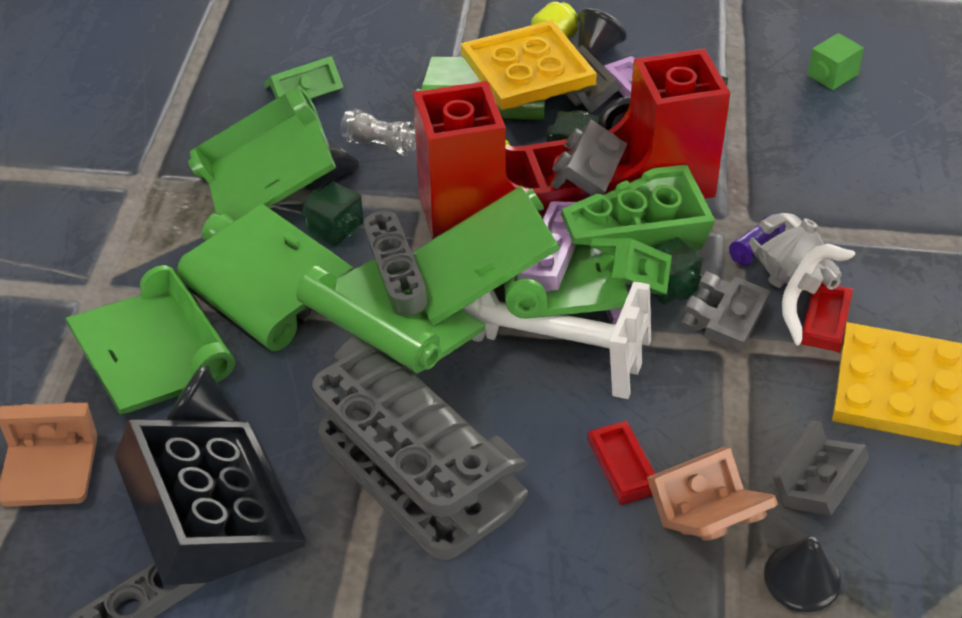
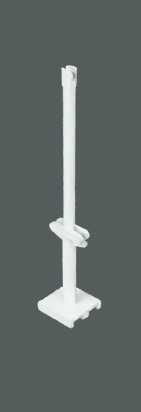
M633 282L616 325L570 315L528 319L518 318L509 312L506 302L498 300L494 290L461 309L486 324L485 330L472 338L476 342L482 341L485 334L488 339L495 340L499 326L609 348L612 396L629 399L631 393L630 374L638 375L642 365V344L649 346L651 342L650 284Z

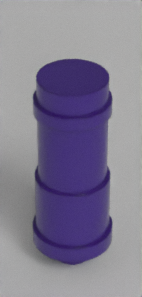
M770 214L769 216L764 217L762 220L776 214ZM759 224L730 244L729 253L732 260L740 265H748L756 257L752 252L749 243L750 239L754 238L762 246L770 239L783 233L786 225H781L771 234L765 233Z

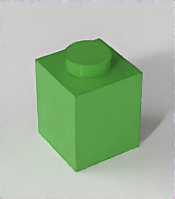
M837 33L812 48L807 75L829 89L834 90L859 74L864 47Z

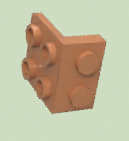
M67 402L62 404L1 406L0 427L8 449L0 480V505L4 507L79 504L85 501L88 494L98 437L88 403Z
M728 447L718 448L647 477L662 526L679 531L682 535L701 537L704 541L726 535L728 533L727 527L738 522L749 524L762 520L767 516L766 510L778 505L776 496L773 494L745 490L743 488L731 448Z

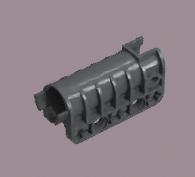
M353 336L334 355L337 362L320 371L312 381L314 400L318 408L327 415L318 426L320 444L435 559L450 560L459 556L510 519L528 496L527 489L511 474L519 473L529 466V463L499 436L496 435L490 440L485 439L411 370L373 346H365L358 338ZM329 385L332 388L338 387V390L340 391V397L333 389H327L325 391V387ZM335 429L337 432H344L348 444L345 446V440L336 433L331 435L330 431ZM359 451H363L371 460L360 463L356 462L352 456ZM380 470L382 471V476L388 482H395L397 484V490L401 494L399 498L397 497V492L390 485L382 487L381 476L378 474ZM412 503H416L425 514L412 516L405 511V508ZM469 510L479 511V513L474 515L468 514L466 512ZM435 521L436 530L445 537L452 534L451 543L445 540L437 542L436 531L432 527Z

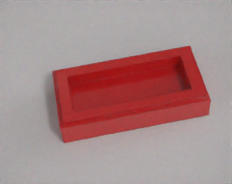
M821 283L816 293L811 294L800 344L840 353L853 293L852 288L838 286L833 290H829Z
M627 420L588 431L587 441L619 504L622 505L653 496L647 477L656 473Z

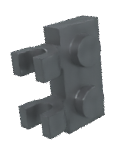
M705 271L699 283L700 291L696 297L691 296L685 306L684 311L687 313L682 320L681 327L690 331H700L706 328L704 338L742 352L768 302L771 291L735 276L731 283H727L718 276ZM719 303L717 309L711 307V306H713V305Z

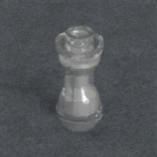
M359 109L354 111L348 110L343 115L340 134L341 137L347 138L349 143L367 144L376 142L386 145L391 151L398 152L402 156H408L411 151L416 150L414 122L396 121L387 123L376 120L371 114Z

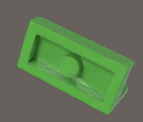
M332 56L272 75L263 83L266 90L272 88L275 99L298 85L305 90L311 100L343 88Z
M591 238V247L615 256L612 272L613 279L631 286L633 282L650 284V293L667 294L671 255L631 238Z

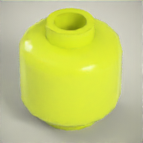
M565 2L548 3L531 20V25L553 20L569 40L578 32V15Z

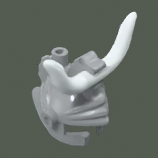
M781 213L761 220L759 225L767 234H771L783 224L789 227V230L775 236L762 246L754 238H751L749 243L754 255L769 272L770 277L768 281L778 288H781L784 283L788 284L782 299V316L794 343L799 345L802 341V325L797 314V301L801 291L806 290L815 294L821 283L829 290L838 287L841 282L840 277L842 273L839 270L840 268L830 259L840 262L850 260L854 257L855 252L832 244H824L821 236L816 231L818 225L812 220L804 218L802 221L794 214Z

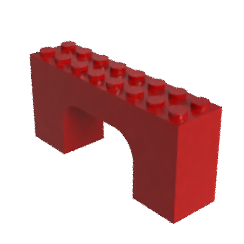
M705 48L634 59L629 109L623 119L608 130L627 143V146L604 194L615 190L617 184L626 180L631 183L642 178L644 172L653 168L687 165L704 199L716 197L730 91ZM488 81L413 92L418 196L432 240L519 186H522L525 192L531 188L534 190L544 209L538 212L542 219L552 201L579 202L592 196L568 179L558 189L551 186L557 174L552 168L564 151L568 152L569 150L564 147L567 139L526 146L506 145V127Z

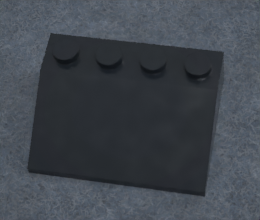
M128 421L115 456V461L163 585L208 583L304 547L307 540L249 422Z

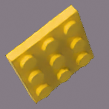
M553 20L461 43L462 57L481 82L488 81L494 99L501 110L515 108L519 105L545 100L556 95L596 85L597 73Z
M847 322L843 337L832 421L960 446L962 443V343Z

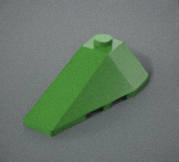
M687 165L653 168L644 172L642 178L629 183L626 180L619 183L615 190L604 195L598 193L563 208L560 214L573 244L590 246L591 238H631L666 254L702 250L715 222Z

